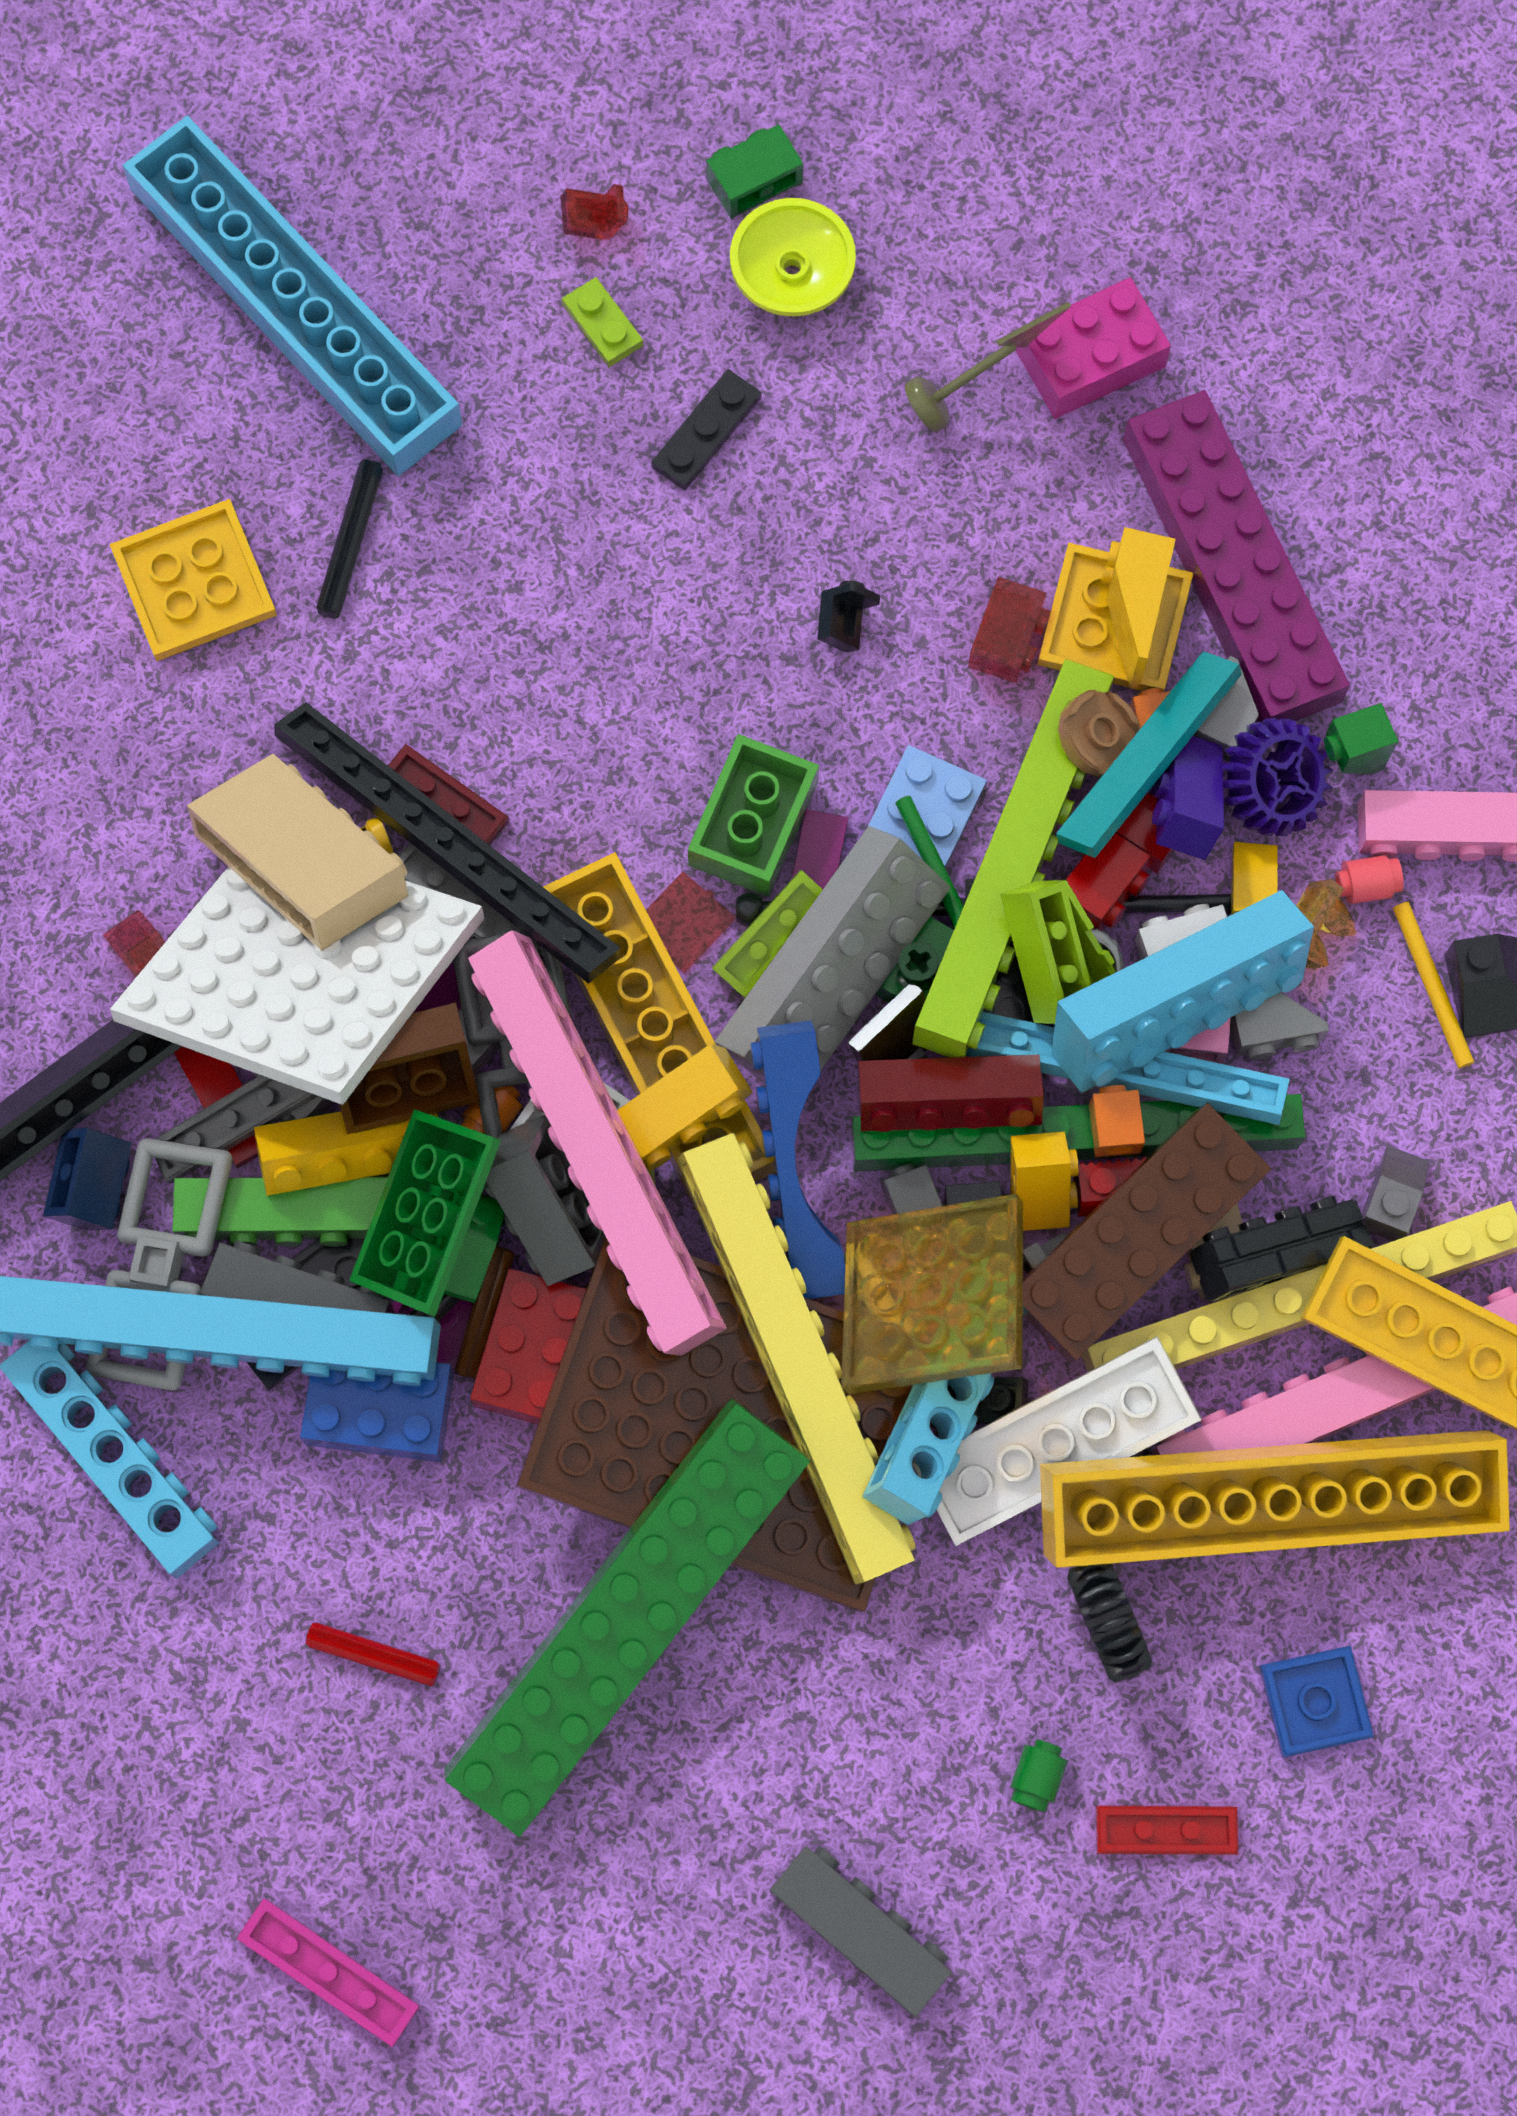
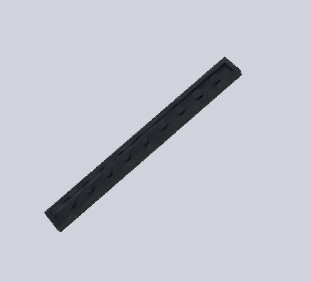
M307 702L274 724L275 736L588 984L620 959L621 948Z

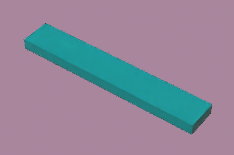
M1203 651L1058 830L1056 835L1059 844L1096 858L1242 675L1240 665Z

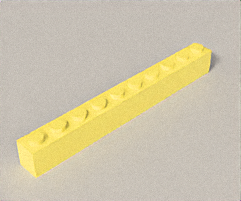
M734 1133L683 1152L677 1159L678 1165L796 1445L810 1460L806 1469L855 1585L914 1561L915 1559L911 1551L915 1549V1542L906 1524L900 1525L897 1518L862 1497L879 1458L869 1438L863 1439L857 1422L861 1420L854 1399L851 1395L845 1397L838 1379L843 1377L840 1364L832 1352L827 1354L820 1338L825 1334L822 1322L815 1310L809 1312L803 1294L807 1290L803 1277L797 1268L791 1269L784 1253L789 1250L786 1237L780 1226L773 1227L767 1210L771 1208L767 1192L761 1183L756 1185L749 1170L753 1166V1162L746 1144L743 1141L738 1143Z
M1512 1201L1370 1250L1433 1282L1517 1253V1214ZM1327 1264L1095 1343L1082 1355L1086 1369L1089 1372L1156 1336L1159 1337L1172 1364L1177 1370L1308 1325L1310 1323L1302 1320L1301 1316Z

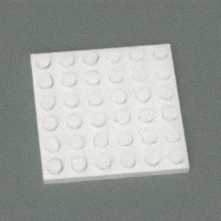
M228 867L114 1003L110 1011L115 1022L343 1105L484 920L483 909L480 905L405 880L408 897L321 951Z

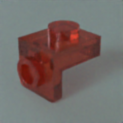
M613 184L605 194L566 188L560 196L563 234L608 240L627 221L629 208L628 203L624 201L622 185Z

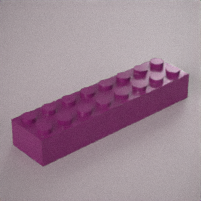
M1206 390L1128 419L1123 442L1168 536L1176 539L1174 548L1185 571L1193 572L1191 583L1227 658L1232 656L1239 661L1259 714L1257 718L1258 723L1266 718H1277V720L1292 719L1297 721L1342 703L1350 684Z

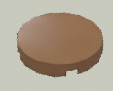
M1087 690L1070 700L1060 714L1058 727L1061 746L1069 760L1081 771L1096 777L1104 775L1140 730L1139 721L1129 704L1117 694L1109 691L1103 693L1096 690Z

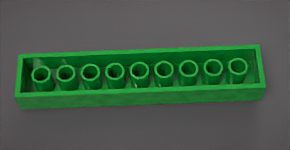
M731 1397L444 1768L445 1782L518 1837H521L810 1462L808 1457Z

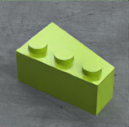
M1066 880L1035 881L1000 894L1034 1023L1055 1024L1058 1001L1116 973L1112 966L1115 963L1113 957L1108 950H1103L1091 931L1094 928L1092 922Z

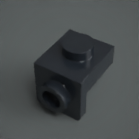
M843 581L840 583V586L821 591L817 639L843 652L859 650L863 609L879 605L880 595L866 589L865 585L858 581Z

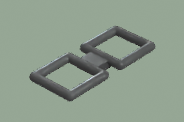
M518 931V933L527 936L524 932ZM505 934L469 939L453 959L467 1041L472 1046L498 1043L502 1069L481 1072L475 1078L480 1099L479 1108L484 1134L494 1138H498L502 1134L494 1088L529 1083L526 1075L521 1073L511 1060L509 1051L513 1048L507 1036L501 1034L495 1025L483 1027L477 991L471 977L473 969L468 958ZM532 940L535 947L540 946L538 943ZM540 946L543 964L571 1018L562 964Z

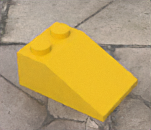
M1124 527L1121 542H1111L1102 583L1110 585L1106 601L1129 687L1138 690L1147 663L1176 539Z

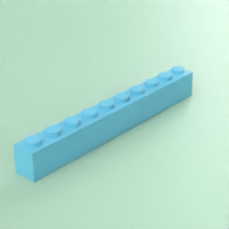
M0 1276V1346H12L13 1339L29 1340L30 1347L42 1350L55 1351L58 1349V1343L75 1345L76 1352L91 1355H102L103 1348L120 1349V1356L127 1358L148 1359V1352L166 1354L165 1360L183 1364H192L193 1357L211 1358V1365L224 1368H238L239 1361L256 1363V1369L276 1373L283 1372L285 1365L302 1367V1374L316 1377H329L330 1370L346 1371L347 1378L358 1381H375V1374L393 1376V1383L408 1386H420L421 1379L434 1380L441 1325L432 1317Z

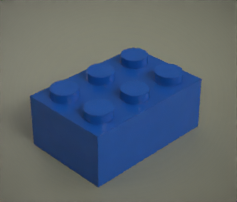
M436 1362L434 1380L421 1379L420 1386L396 1384L392 1382L393 1376L375 1374V1381L352 1380L347 1378L346 1371L330 1370L329 1377L310 1376L300 1439L306 1446L441 1462L454 1380L451 1364Z

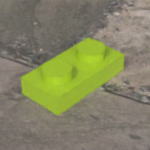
M597 277L561 298L563 307L608 367L643 347V339Z

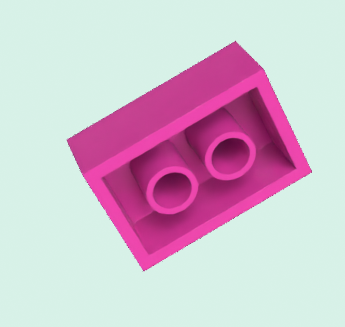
M1129 277L1071 304L1067 311L1025 348L1017 347L1015 351L1052 416L1056 419L1165 368L1171 345L1134 281Z

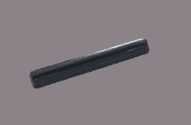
M363 459L359 462L316 606L318 614L324 617L336 619L340 616L383 472L381 464L377 461Z

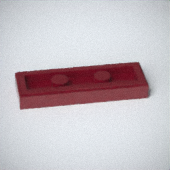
M407 744L401 748L388 765L489 845L492 844L510 821L506 814Z

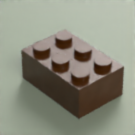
M456 1003L411 1014L343 1105L339 1104L347 1134L410 1120L414 1109L427 1114H434L480 1102Z

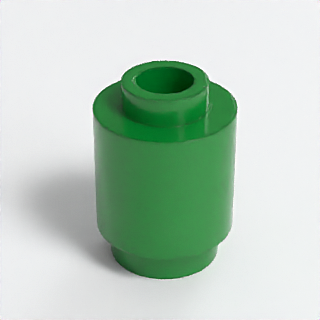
M1036 1739L1034 1747L1024 1745L1010 1788L1013 1789L1010 1801L1046 1813L1049 1803L1054 1804L1068 1764L1067 1759L1060 1757L1061 1747Z

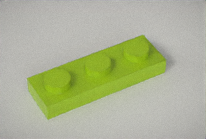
M800 870L712 966V969L746 998L823 889L803 870Z

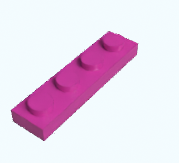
M263 1898L236 1938L391 2047L395 2046L421 2006L266 1898Z

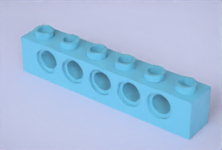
M988 1257L966 1269L862 1495L864 1499L906 1525H910L924 1517H931L939 1507L943 1496L939 1492L945 1478H948L958 1465L960 1455L956 1452L959 1445L972 1432L977 1422V1416L974 1415L979 1401H982L988 1395L994 1384V1378L991 1374L996 1363H999L1005 1357L1011 1346V1340L1008 1339L1012 1327L1017 1325L1024 1316L1005 1297L1022 1279ZM982 1310L988 1315L990 1323L984 1319ZM964 1347L971 1352L973 1361L967 1357ZM947 1384L953 1388L956 1400L949 1394ZM930 1423L936 1427L939 1438L935 1437L931 1432ZM912 1461L919 1466L921 1478L915 1474L912 1468Z
M28 1341L2 1362L0 1369L167 1572L174 1578H179L219 1544V1541L212 1534L218 1526L202 1507H199L194 1512L184 1501L183 1498L189 1494V1491L173 1472L165 1477L155 1466V1463L161 1459L160 1456L144 1438L136 1443L126 1431L132 1423L115 1403L107 1408L97 1395L104 1389L87 1369L79 1374L69 1361L76 1355L67 1344L58 1343V1349L52 1351L30 1347V1341ZM55 1373H65L66 1384L64 1388L55 1394L47 1393L46 1383L49 1377ZM83 1407H93L95 1416L92 1423L85 1428H76L74 1425L75 1414ZM112 1441H121L123 1444L121 1457L112 1463L104 1462L102 1458L104 1447ZM141 1475L150 1476L152 1479L150 1491L143 1497H133L131 1494L132 1482ZM168 1510H179L181 1515L179 1526L171 1532H162L159 1527L161 1516Z

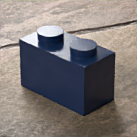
M90 1128L70 1129L60 1138L43 1217L83 1230H113L114 1221L120 1211L119 1199L124 1177L130 1166L129 1153L132 1143Z

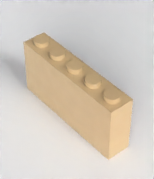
M274 754L269 755L187 805L195 837L321 951L408 897L405 882L407 869L400 857L395 853L389 854L385 851L370 831L366 830L363 832L354 824L346 810L343 808L337 809L333 806L319 787H311L303 780L295 766L292 764L287 766Z

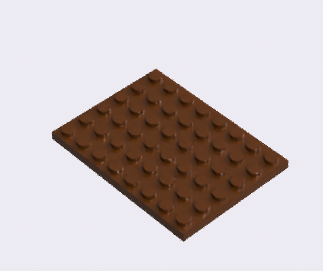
M605 1236L597 1263L593 1268L515 1487L631 1528L731 1397L796 1448L798 1447L722 1267L690 1255L727 1329L682 1356L666 1354L663 1351H659L650 1340L647 1333V1327L650 1324L643 1310L637 1309L629 1298L627 1286L630 1284L623 1270H619L611 1261L607 1252V1246L610 1244ZM804 1297L809 1312L815 1310L822 1322L825 1334L820 1338L827 1354L832 1352L840 1364L843 1377L838 1380L845 1397L851 1395L859 1409L861 1420L857 1422L862 1437L863 1439L869 1438L878 1458H880L931 1348V1344ZM806 1468L731 1563L734 1567L858 1612H865L876 1579L875 1577L855 1585Z

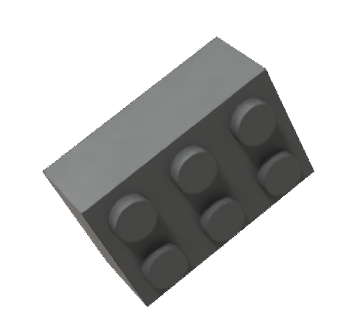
M543 1115L498 1136L497 1139H500L501 1143L484 1188L490 1197H496L504 1211V1220L507 1228L514 1236L518 1235L526 1249V1257L532 1270L537 1274L540 1273L547 1286H550L594 1267L597 1263L605 1234L603 1230H599L591 1221L587 1212V1207L590 1206V1203L584 1191L579 1190L570 1179L567 1168L571 1165L564 1151H560L552 1142L548 1133V1128L551 1125L546 1115Z

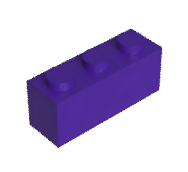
M1192 736L1155 782L1152 788V795L1156 797V807L1153 812L1152 823L1156 825V844L1206 860L1224 830L1223 769L1220 768L1223 765L1222 745Z

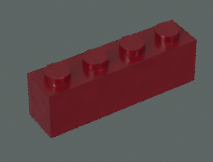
M1039 1054L858 1061L861 1132L947 1128L978 1129L982 1127L1042 1125L1044 1093Z

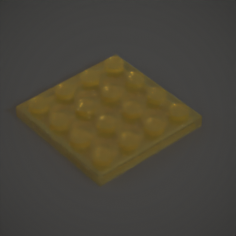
M1017 1194L847 1222L841 1387L848 1394L1022 1369L1023 1201Z

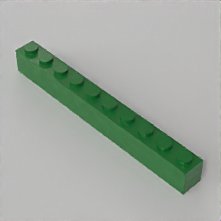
M1301 1094L1286 1095L1280 1125L1217 1112L1254 1151L1298 1149L1305 1139ZM1172 1101L1140 1102L1145 1139L1141 1152L1138 1154L1095 1157L1089 1105L1043 1107L1042 1125L1025 1127L1002 1126L978 1129L947 1128L861 1132L860 1116H852L854 1172L894 1170L907 1164H914L915 1169L927 1165V1168L1010 1164L1011 1136L1064 1131L1068 1150L1076 1149L1078 1160L1148 1157L1199 1107Z

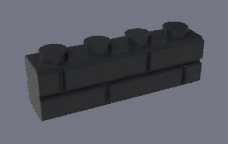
M1331 1196L1310 1204L1311 1211L1302 1213L1300 1206H1296L1275 1214L1276 1221L1266 1223L1264 1216L1238 1225L1240 1232L1230 1234L1228 1227H1223L1206 1233L1202 1237L1204 1243L1192 1249L1190 1253L1196 1274L1201 1277L1199 1282L1206 1300L1210 1302L1325 1265L1328 1263L1340 1237L1343 1236L1372 1249L1373 1242L1367 1227L1362 1224L1364 1219L1357 1201L1350 1199L1337 1203L1336 1197Z

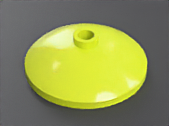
M784 198L759 206L742 220L734 233L730 246V268L739 290L754 305L767 312L782 316H804L827 308L838 300L848 288L855 270V244L847 225L831 209L807 199ZM789 266H795L800 271L797 274H788L785 269Z

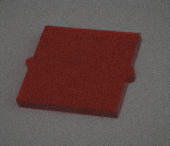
M682 872L646 911L673 963L686 973L732 924L736 917L713 898V891H705L688 875Z

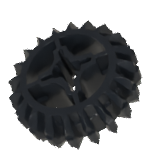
M1113 1564L1076 1566L1069 1569L1068 1582L1108 1678L1115 1683L1126 1679L1129 1681L1139 1677L1140 1673L1149 1670L1152 1658Z

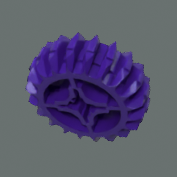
M1266 718L1260 723L1247 725V732H1240L1234 735L1237 746H1230L1225 749L1231 758L1230 763H1224L1220 768L1227 772V780L1223 781V788L1229 789V794L1224 799V803L1235 805L1231 817L1243 820L1244 828L1257 830V833L1263 836H1272L1273 834L1276 836H1287L1292 831L1299 832L1302 829H1306V822H1313V820L1318 819L1315 808H1322L1328 805L1322 797V793L1333 788L1328 783H1325V775L1331 773L1333 769L1324 766L1323 761L1328 756L1327 752L1324 749H1318L1321 738L1316 735H1309L1310 727L1296 724V721L1292 719L1277 720V718ZM1278 743L1275 752H1270L1266 759L1261 758L1271 745ZM1289 795L1291 797L1281 809L1274 812L1277 804L1282 803L1284 798Z

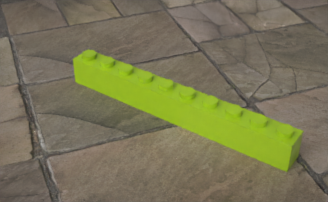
M1067 659L1064 660L916 1022L912 1044L950 1058L965 1057L969 1047L977 1050L986 1024L979 1021L984 1009L993 1011L1001 986L996 985L995 981L999 971L1008 973L1015 955V949L1010 947L1012 937L1000 894L1035 881H1044L1046 874L1040 873V869L1044 860L1051 863L1059 845L1057 836H1054L1058 824L1063 825L1074 807L1075 801L1069 800L1072 789L1081 790L1087 773L1081 771L1069 760L1061 746L1058 731L1060 714L1070 700L1087 690H1096L1103 693L1111 692L1113 675Z

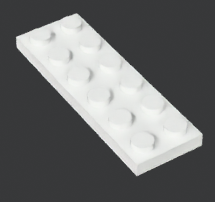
M1156 1336L971 1432L968 1437L961 1441L956 1452L960 1455V1460L953 1473L948 1478H945L939 1492L943 1496L937 1508V1512L955 1546L1041 1503L1040 1464L1130 1457L1201 1420L1197 1408L1159 1337ZM914 1462L912 1465L914 1466L918 1476L921 1478L920 1468Z

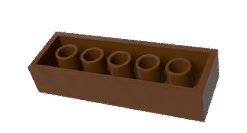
M1206 1103L1190 1115L1005 1297L1068 1362L1076 1361L1272 1168L1209 1103Z

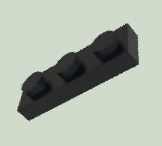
M727 369L651 461V467L686 491L759 402L762 392Z

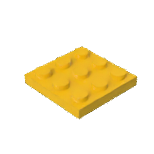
M230 499L109 544L156 662L277 616Z
M1068 542L1037 665L1060 671L1064 660L1067 659L1113 675V684L1129 687L1106 601L1110 585L1102 583L1109 552ZM1169 567L1147 663L1138 690L1144 691L1160 688L1163 689V692L1165 691L1193 572Z

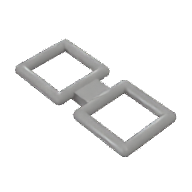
M149 1138L142 1139L138 1143L117 1232V1238L121 1243L136 1245L130 1272L112 1270L107 1275L105 1286L201 1295V1287L198 1284L179 1281L178 1278L184 1254L205 1257L212 1251L233 1161L230 1152ZM153 1158L212 1167L196 1237L137 1227ZM103 1348L102 1355L89 1354L86 1369L92 1376L170 1391L180 1388L186 1366L183 1363L168 1361L166 1371L109 1361L106 1360L109 1348Z

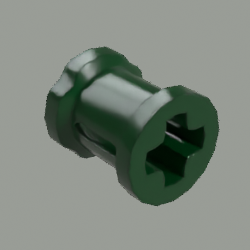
M914 942L907 945L901 951L898 958L899 970L897 972V979L900 985L905 988L913 982L923 992L931 987L938 968V956L930 945L923 942ZM914 962L917 966L925 964V973L922 974L918 969L910 972V963Z

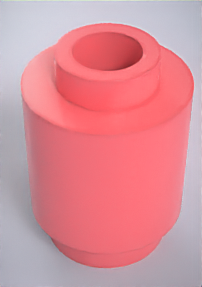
M1386 855L1343 861L1341 871H1336L1335 873L1339 897H1346L1350 905L1389 899L1393 897L1394 893L1403 891V872L1398 858L1388 859Z

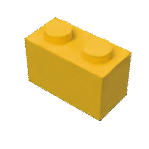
M1065 1131L1011 1136L1010 1202L1016 1232L1070 1227V1209L1077 1208L1078 1206L1076 1183L1071 1181V1177L1078 1176L1079 1170L1076 1149L1068 1150Z

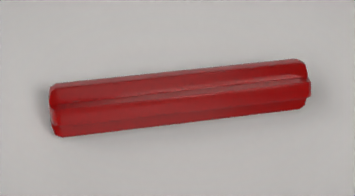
M317 1622L312 1623L306 1636L305 1644L310 1648L427 1686H433L439 1675L440 1664L435 1660Z

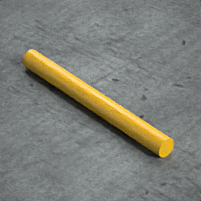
M1410 903L1398 904L1393 907V911L1458 1069L1470 1066L1475 1063Z

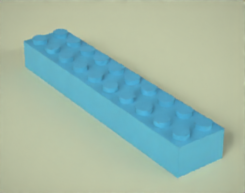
M188 115L122 165L130 190L398 477L463 426L459 403Z

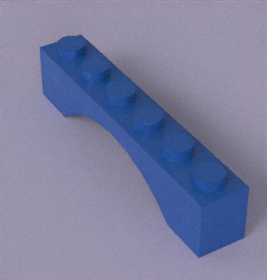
M811 1020L757 1028L759 1042H752L750 1045L754 1070L762 1069L764 1086L756 1087L760 1114L768 1113L770 1130L762 1131L765 1157H774L776 1173L768 1174V1184L771 1201H780L781 1217L773 1218L774 1227L780 1226L786 1237L789 1248L786 1251V1255L791 1269L797 1268L803 1277L807 1290L803 1297L814 1299L848 1294L844 1254L839 1237L822 1223L808 1204L799 1185L796 1172L795 1140L799 1118L810 1091L821 1075L815 1028Z

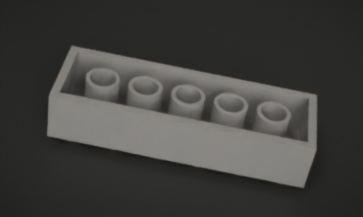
M868 826L714 1042L718 1046L725 1047L731 1057L764 1084L762 1069L754 1070L750 1043L759 1042L757 1028L811 1020L816 1032L821 1071L898 963L901 951L912 943L951 887L900 838Z

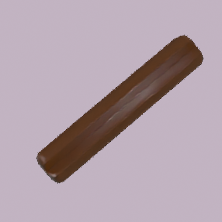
M496 1246L479 1294L472 1305L454 1368L455 1373L459 1376L476 1379L508 1269H511L514 1252L499 1246Z

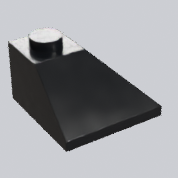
M1492 934L1453 941L1444 957L1464 1037L1469 1038L1517 1030V937Z

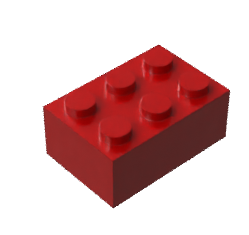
M508 1269L470 1396V1400L475 1408L538 1425L586 1289L562 1282L547 1286L544 1279L540 1276Z

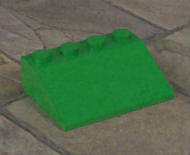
M414 1109L349 1281L435 1317L501 1140Z

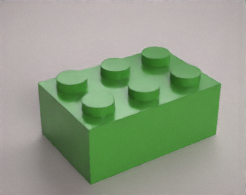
M737 734L688 847V866L770 897L805 815V810L808 808L818 784L819 765Z

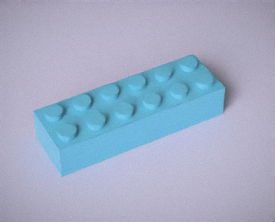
M1283 890L1252 904L1058 1001L1051 1056L1081 1093L1095 1086H1105L1113 1081L1118 1074L1132 1067L1139 1068L1146 1065L1155 1055L1170 1048L1182 1047L1193 1036L1207 1029H1217L1234 1015L1244 1010L1252 1011L1258 1008L1266 999L1280 992L1286 993L1295 989L1303 981L1314 926Z

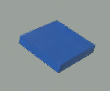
M1351 1645L1259 1666L1282 1758L1374 1738Z

